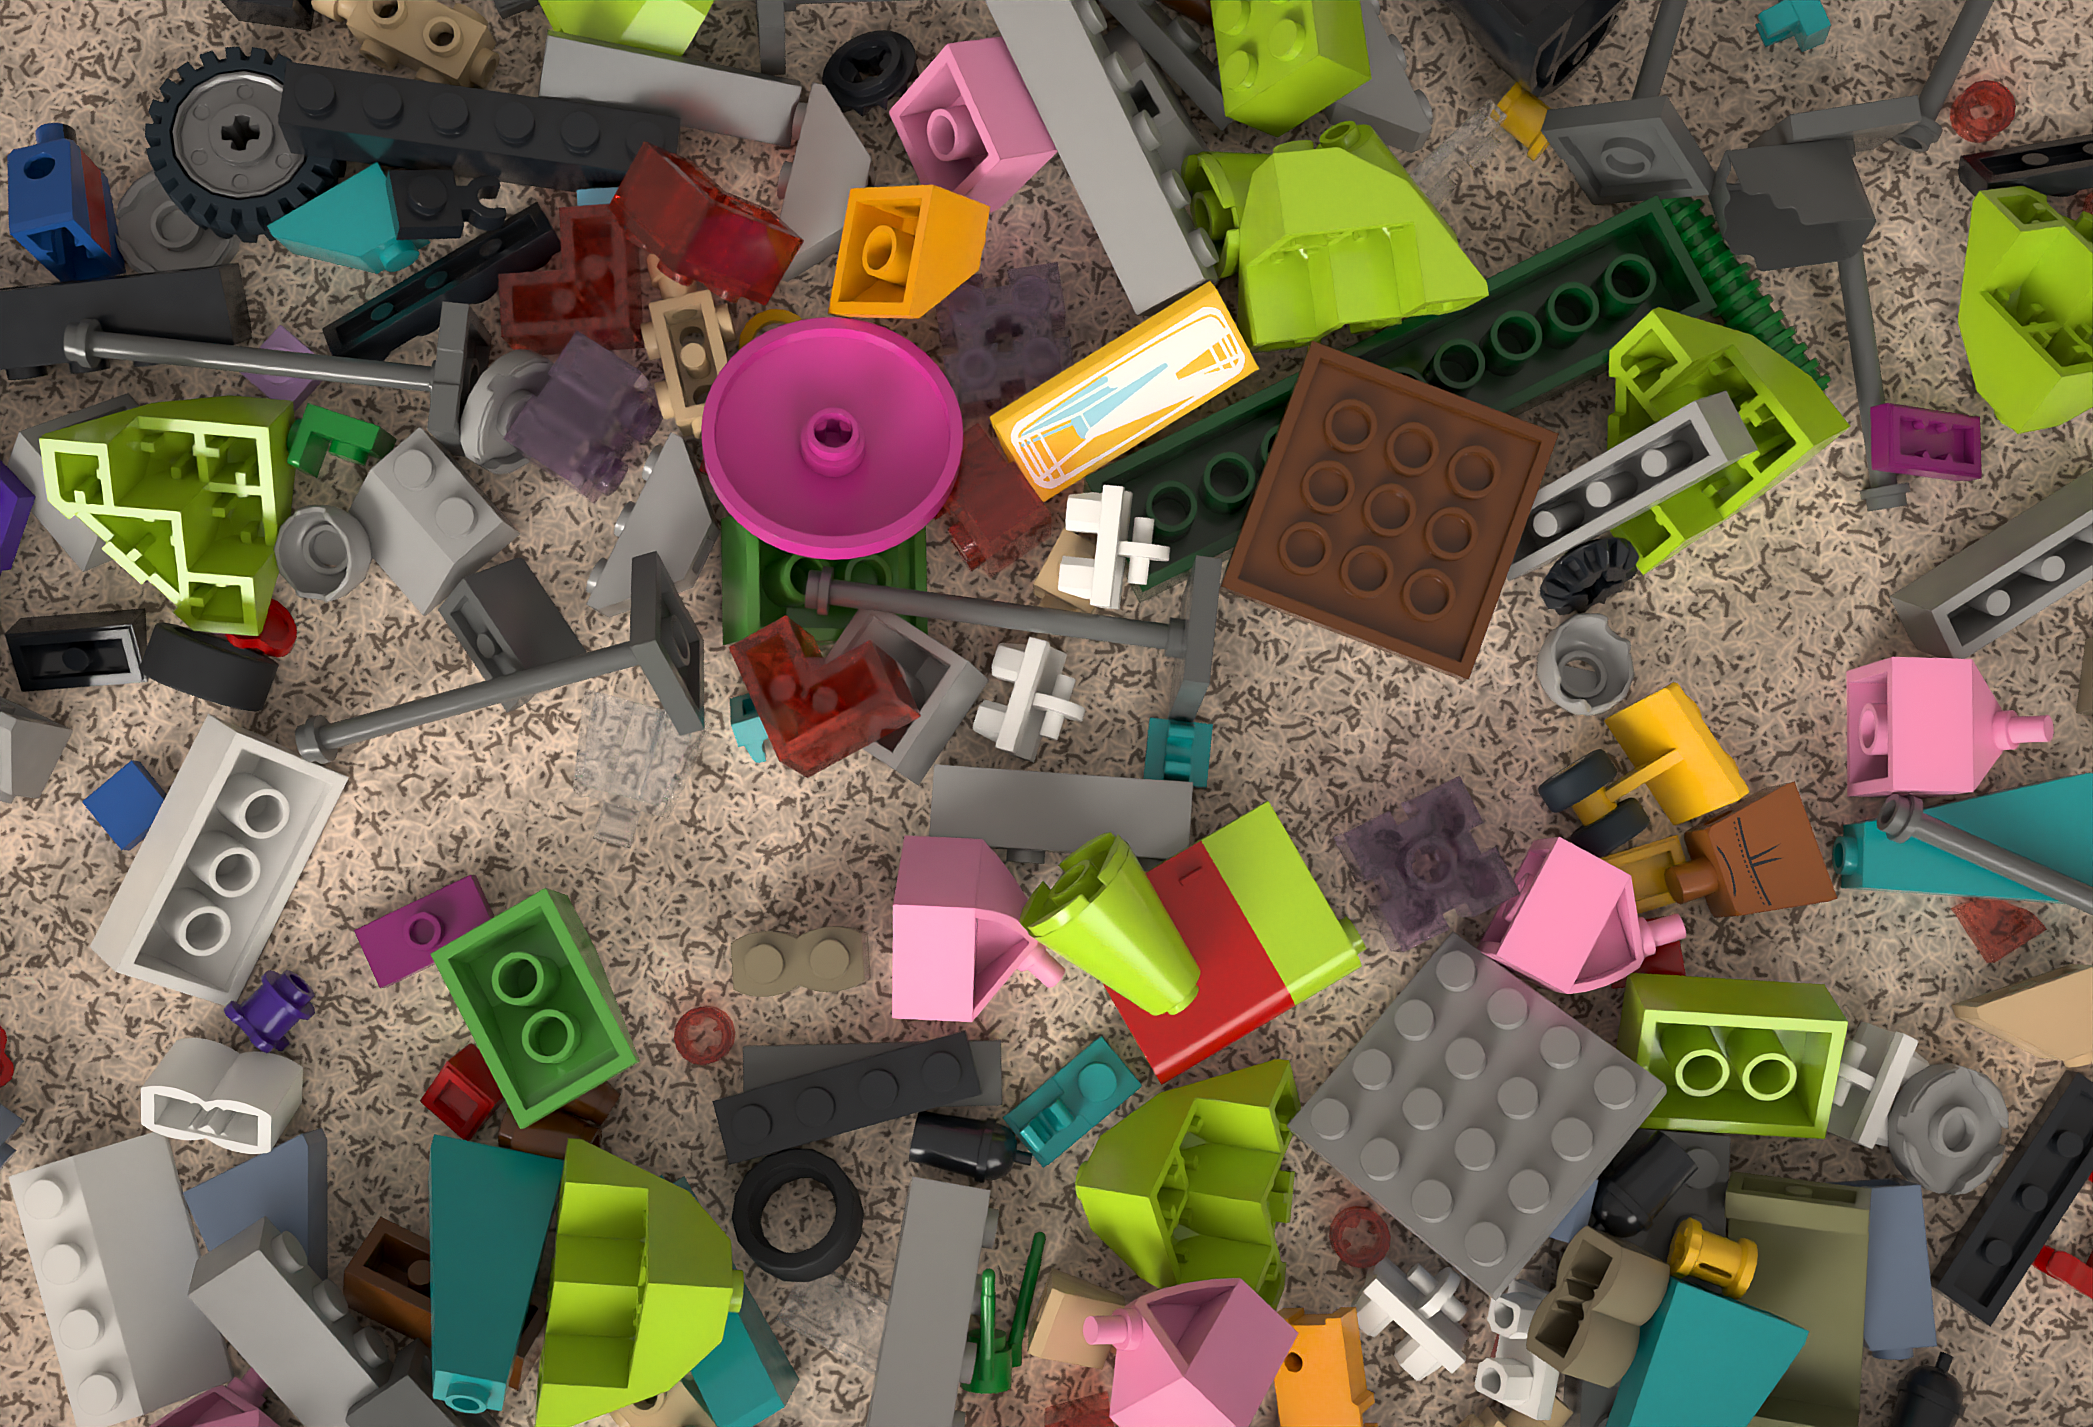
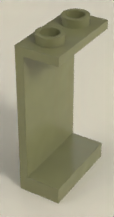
M1732 1171L1725 1197V1218H1729L1728 1239L1736 1242L1740 1238H1746L1754 1241L1758 1249L1757 1265L1753 1279L1745 1294L1738 1300L1784 1317L1809 1331L1805 1345L1747 1427H1858L1872 1188Z

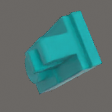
M1100 1035L1002 1118L1044 1168L1139 1090L1142 1084Z

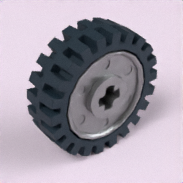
M239 46L226 47V58L220 60L213 50L199 55L204 66L195 70L187 61L177 68L182 79L177 84L169 78L165 80L159 88L164 97L163 102L152 100L148 112L154 123L145 124V138L150 145V148H146L149 162L170 199L184 215H187L205 231L210 228L218 237L230 239L234 234L244 243H257L258 235L262 234L270 242L275 241L276 239L272 236L267 225L338 185V177H345L346 161L290 152L278 124L286 63L287 61L293 62L291 59L278 53L274 60L266 49L252 47L250 56H246Z

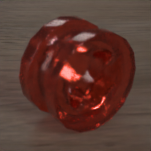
M1990 80L1975 82L1965 89L1951 106L1950 121L1953 129L1960 137L1969 142L1982 143L1990 141L2012 122L2016 109L2014 97L2007 87L1999 82ZM1977 103L1980 106L1990 104L1995 114L1988 120L1985 117L1974 119L1970 109Z
M701 1006L691 1009L681 1016L675 1026L674 1041L676 1049L684 1059L693 1064L707 1065L721 1060L730 1052L734 1045L736 1032L733 1021L726 1012L713 1006ZM706 1017H709L717 1022L718 1025L713 1031L721 1030L722 1039L720 1045H710L705 1049L704 1053H700L691 1046L697 1042V1039L689 1040L688 1031L690 1025H701Z
M1355 1205L1344 1208L1333 1219L1329 1231L1332 1249L1343 1262L1352 1267L1367 1268L1375 1266L1384 1259L1390 1247L1391 1236L1388 1225L1380 1215L1368 1207ZM1361 1219L1369 1220L1373 1224L1368 1227V1230L1373 1235L1377 1234L1374 1246L1363 1245L1358 1254L1348 1252L1346 1249L1351 1246V1243L1347 1239L1342 1240L1345 1227L1357 1228Z

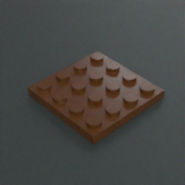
M1312 341L1308 347L1221 580L1220 590L1461 681L1469 680L1559 433Z

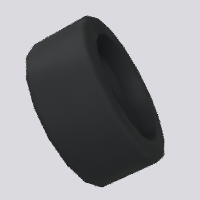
M162 622L157 623L154 627L139 670L144 676L180 692L220 705L257 712L263 709L279 664L272 658L252 649L235 647L228 640L201 631H193L187 627Z
M789 1148L768 1155L749 1170L735 1193L732 1222L738 1243L764 1272L786 1282H811L832 1274L853 1253L861 1238L864 1217L858 1189L835 1160L814 1149ZM800 1178H812L824 1184L832 1193L836 1206L835 1220L827 1235L812 1248L798 1253L783 1252L773 1247L764 1236L761 1225L762 1211L771 1195L784 1184Z

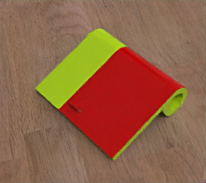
M1265 801L1145 872L1200 968V977L1196 983L1199 991L1195 999L1184 1010L1175 1015L1165 1012L1154 1016L1107 985H1103L1160 1084L1163 1085L1361 968L1362 964L1358 954L1365 951L1366 946L1347 916L1340 920L1336 918L1270 802Z

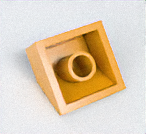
M936 185L850 188L828 314L836 317L921 318L979 271L982 251L986 242V229L991 206Z

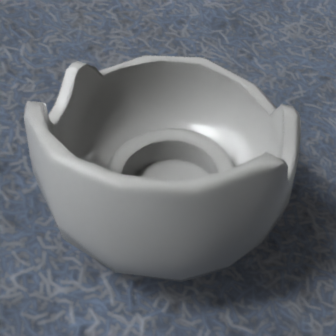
M308 505L295 510L294 514L288 517L281 525L274 546L279 573L294 588L296 595L301 598L323 600L326 603L348 595L366 579L373 558L369 535L360 521L347 511L329 505ZM324 564L335 565L337 567H329Z
M1600 613L1573 615L1547 635L1537 655V676L1542 688L1557 705L1575 715L1592 716L1609 711L1626 698L1635 676L1631 653H1629L1631 642L1612 631L1608 626L1609 618ZM1574 660H1581L1590 664L1595 671L1565 665Z

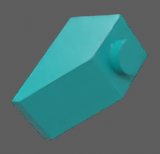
M377 162L267 225L272 236L292 254L375 274L383 270L396 272L410 266L418 259L420 255L418 250L431 243L429 239L396 240L385 185L388 174Z

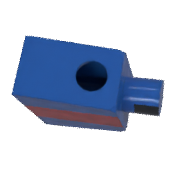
M47 123L39 126L35 131L36 145L13 149L7 156L10 235L60 282L109 277L126 273L124 258L117 248L115 233L118 236L119 234L108 178L77 145L76 131L71 126L62 123Z

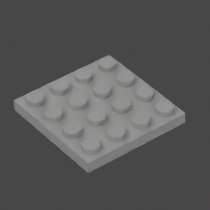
M1452 932L1289 1122L1287 1127L1306 1146L1496 1301L1667 1094L1666 1085L1491 958L1481 953L1480 950L1455 932Z

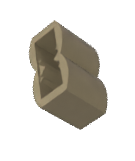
M845 926L822 927L808 931L801 936L785 931H762L744 935L731 943L733 990L745 995L769 997L793 991L801 986L819 992H837L858 986L871 978L868 933L856 928Z
M1586 1225L1573 1237L1564 1251L1558 1268L1556 1288L1546 1295L1533 1315L1527 1334L1526 1349L1560 1373L1607 1388L1613 1387L1622 1379L1633 1362L1639 1343L1640 1326L1653 1316L1664 1298L1669 1282L1670 1265L1634 1243Z

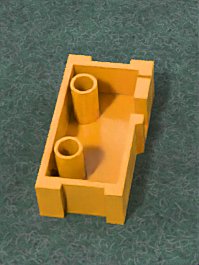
M1340 1307L1332 1314H1305L1304 1308H1282L1277 1313L1299 1333L1274 1378L1280 1427H1378V1423L1363 1424L1362 1414L1375 1403L1374 1393L1367 1390L1356 1307Z

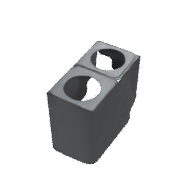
M1845 138L1726 150L1715 173L1710 195H1708L1721 235L1727 241L1730 251L1734 255H1750L1754 257L1756 267L1760 271L1849 260L1860 251L1876 224L1875 215ZM1731 163L1740 183L1732 184L1726 182L1731 171Z

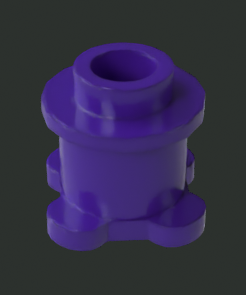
M268 970L261 976L263 984L247 1000L241 1004L230 1001L224 1007L226 1016L244 1031L254 1046L265 1053H269L273 1048L283 1051L290 1044V1041L284 1035L300 1019L309 1020L315 1014V1008L310 1002L315 994L312 988L300 976L290 970H285L282 974Z

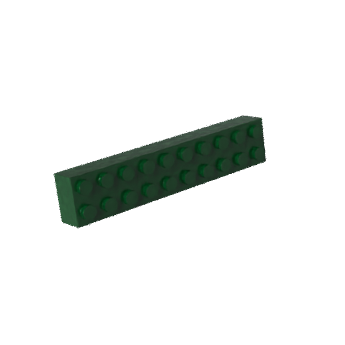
M1658 195L1485 279L1488 285L1489 296L1465 309L1441 315L1430 314L1408 317L1402 320V324L1390 326L1341 351L1516 417L1609 371V351L1653 309L1660 307L1704 320L1717 308V305ZM1299 372L1084 477L1083 493H1102L1103 485L1122 486L1125 488V491L1133 493L1128 542H1132L1135 517L1154 519L1152 544L1170 547L1169 561H1149L1147 585L1130 583L1139 603L1188 580L1196 555L1223 559L1222 562L1230 559ZM1125 557L1124 574L1128 579L1130 558Z

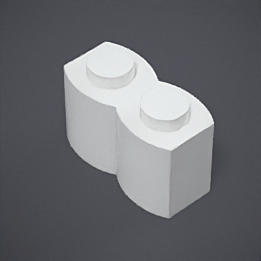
M184 1038L176 1040L141 1087V1124L158 1134L174 1139L199 1140L207 1138L216 1145L235 1152L246 1154L271 1152L302 1103L303 1067L288 1058L273 1053L253 1051L239 1054L224 1044L208 1039Z

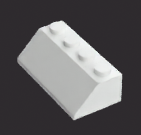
M208 714L90 948L117 973L224 1006L230 1001L237 1002L349 777L316 761L307 762L299 753L257 733Z
M152 1132L9 1176L76 1427H108L145 1415L227 1383L235 1377L223 1334L187 1295L196 1260L201 1258L186 1200L182 1194L183 1189L167 1136Z

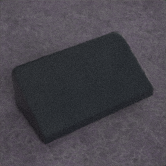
M145 608L20 618L4 634L21 692L149 681L148 677L144 676L139 670L147 648Z

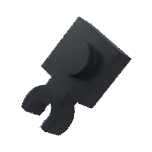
M453 169L388 170L385 185L396 240L461 238L464 222H469L475 228L484 231H494L503 227L507 215L506 209L501 207L488 208L479 201L480 199L497 198L501 186L498 178L480 176L471 180L467 186H456Z

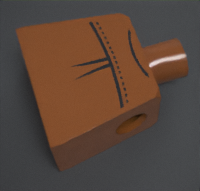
M1795 781L1761 789L1687 830L1684 833V841L1691 860L1665 869L1664 873L1667 889L1677 904L1682 905L1705 897L1710 913L1714 918L1748 915L1838 899Z

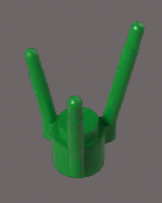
M1036 1232L1033 1237L1008 1341H1006L1005 1331L995 1329V1272L990 1268L983 1271L980 1328L967 1332V1341L977 1343L974 1371L970 1384L960 1383V1387L963 1390L979 1394L1004 1392L1011 1388L1012 1368L1022 1365V1342L1046 1241V1235L1043 1232Z

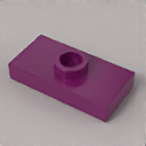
M1884 403L1870 407L1872 470L1950 481L1982 479L1980 417L1893 403Z
M469 875L355 929L354 932L379 988H387L435 965L430 955L431 953L495 916L476 875Z

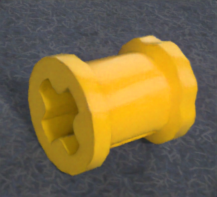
M1516 82L1496 105L1486 123L1492 128L1501 126L1528 148L1527 157L1533 162L1550 145L1542 134L1541 129L1547 110L1551 108L1541 99L1524 90Z
M1688 1217L1680 1223L1675 1231L1670 1244L1667 1264L1670 1265V1276L1681 1279L1690 1275L1721 1287L1724 1296L1738 1300L1745 1294L1753 1279L1757 1265L1758 1249L1756 1243L1752 1240L1740 1238L1736 1242L1703 1230L1699 1220Z

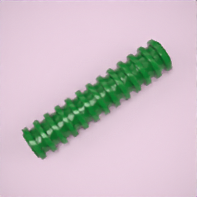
M1692 197L1660 199L1717 305V308L1710 313L1713 318L1721 316L1725 322L1724 327L1753 335L1810 375L1822 391L1828 388L1827 384L1832 381L1831 377L1828 374L1823 376L1819 374L1816 368L1820 365V362L1817 358L1809 360L1804 352L1809 347L1805 342L1798 344L1793 338L1797 333L1794 326L1785 327L1781 321L1786 316L1782 310L1775 312L1770 304L1774 299L1771 294L1762 295L1759 291V288L1762 286L1760 279L1755 278L1751 280L1747 274L1751 269L1750 265L1747 262L1740 264L1736 259L1737 255L1730 251L1724 242L1725 239L1722 237L1721 232H1717L1713 227L1717 221L1712 214L1705 216L1702 212L1705 206L1703 200H1694Z

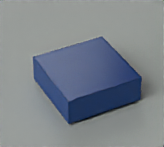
M131 760L84 799L82 803L121 850L130 851L146 837L167 794L141 762Z

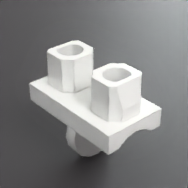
M1103 485L1102 493L1090 492L1068 496L1065 519L1066 530L1098 534L1095 559L1062 557L1058 590L1084 599H1090V605L1120 610L1125 557L1130 558L1127 583L1147 585L1150 560L1169 561L1170 547L1152 544L1154 519L1135 517L1132 542L1127 541L1132 492L1125 491V488L1122 486Z
M1029 636L1027 645L1000 643L998 645L992 663V675L999 680L1014 683V688L1008 706L984 699L978 707L973 723V731L995 742L996 748L1014 757L1034 762L1042 736L1058 740L1064 718L1082 722L1086 709L1070 702L1076 679L1062 675L1067 654L1051 647V643Z
M1860 1021L1853 1040L1847 1041L1841 1056L1827 1132L1873 1149L1875 1144L1888 1147V1119L1891 1113L1890 1108L1898 1089L1903 1088L1912 1076L1930 1066L1928 1061L1915 1051L1919 1041L1904 1033L1888 1031Z
M1381 1253L1368 1267L1365 1284L1351 1304V1307H1356L1359 1328L1367 1335L1375 1338L1393 1320L1402 1327L1408 1335L1396 1345L1394 1356L1398 1360L1399 1365L1416 1381L1422 1380L1442 1365L1452 1374L1466 1361V1355L1462 1352V1348L1468 1339L1469 1332L1458 1321L1463 1318L1468 1309L1453 1295L1460 1284V1275L1451 1267H1446L1433 1277L1419 1263L1415 1264L1406 1275L1389 1258Z
M1514 1279L1509 1284L1508 1293L1501 1294L1496 1301L1491 1298L1487 1321L1490 1324L1491 1331L1500 1334L1496 1357L1486 1358L1478 1364L1474 1386L1478 1392L1535 1420H1550L1559 1371L1526 1349L1527 1334L1533 1315L1549 1292L1536 1287L1529 1281Z

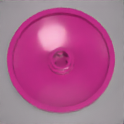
M839 317L811 318L787 323L765 332L743 346L730 358L713 382L705 402L701 425L703 456L710 483L717 497L732 517L751 534L778 549L817 559H852L876 554L897 546L923 529L937 515L953 490L960 468L963 448V422L959 403L953 388L938 365L923 350L898 333L870 322Z

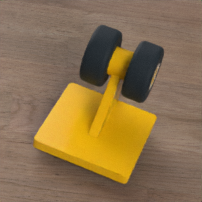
M1672 682L1628 705L1604 720L1635 767L1634 769L1605 788V785L1616 777L1617 769L1606 752L1602 749H1597L1563 768L1544 781L1538 788L1540 796L1550 811L1558 813L1572 807L1583 824L1571 834L1570 840L1572 844L1598 858L1625 844L1649 825L1650 819L1637 799L1628 798L1617 804L1615 803L1617 799L1644 783L1674 826L1738 801L1749 793L1748 786L1739 775L1736 762L1721 748L1702 720L1697 704L1684 693L1676 682Z

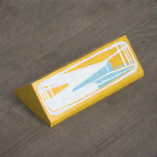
M1208 281L989 416L1016 481L1025 493L1042 504L1257 371L1259 367L1218 290L1211 281Z

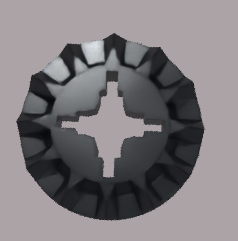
M888 30L867 32L849 40L834 52L824 68L822 85L826 86L842 113L854 109L860 116L864 117L872 107L878 105L887 111L888 101L893 97H902L907 91V83L919 77L916 64L919 57L910 40L900 33ZM882 71V74H880L878 77L875 78L872 76H868L864 80L862 79L859 73L861 72L865 75H867L868 73L871 75H877Z
M1612 537L1588 541L1573 548L1556 561L1540 586V596L1547 608L1554 609L1559 615H1567L1575 610L1578 613H1585L1592 605L1597 603L1605 604L1606 598L1624 590V582L1632 579L1638 572L1636 563L1640 556L1631 542L1624 538Z

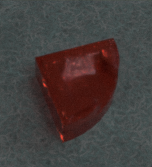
M1976 899L1966 901L1951 908L1986 963H1995L2047 930L2043 923L2030 911L2002 900Z

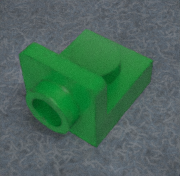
M307 403L303 417L296 419L290 428L286 445L289 453L287 463L302 473L317 478L330 443L328 453L366 466L369 456L382 460L393 450L397 439L380 426Z

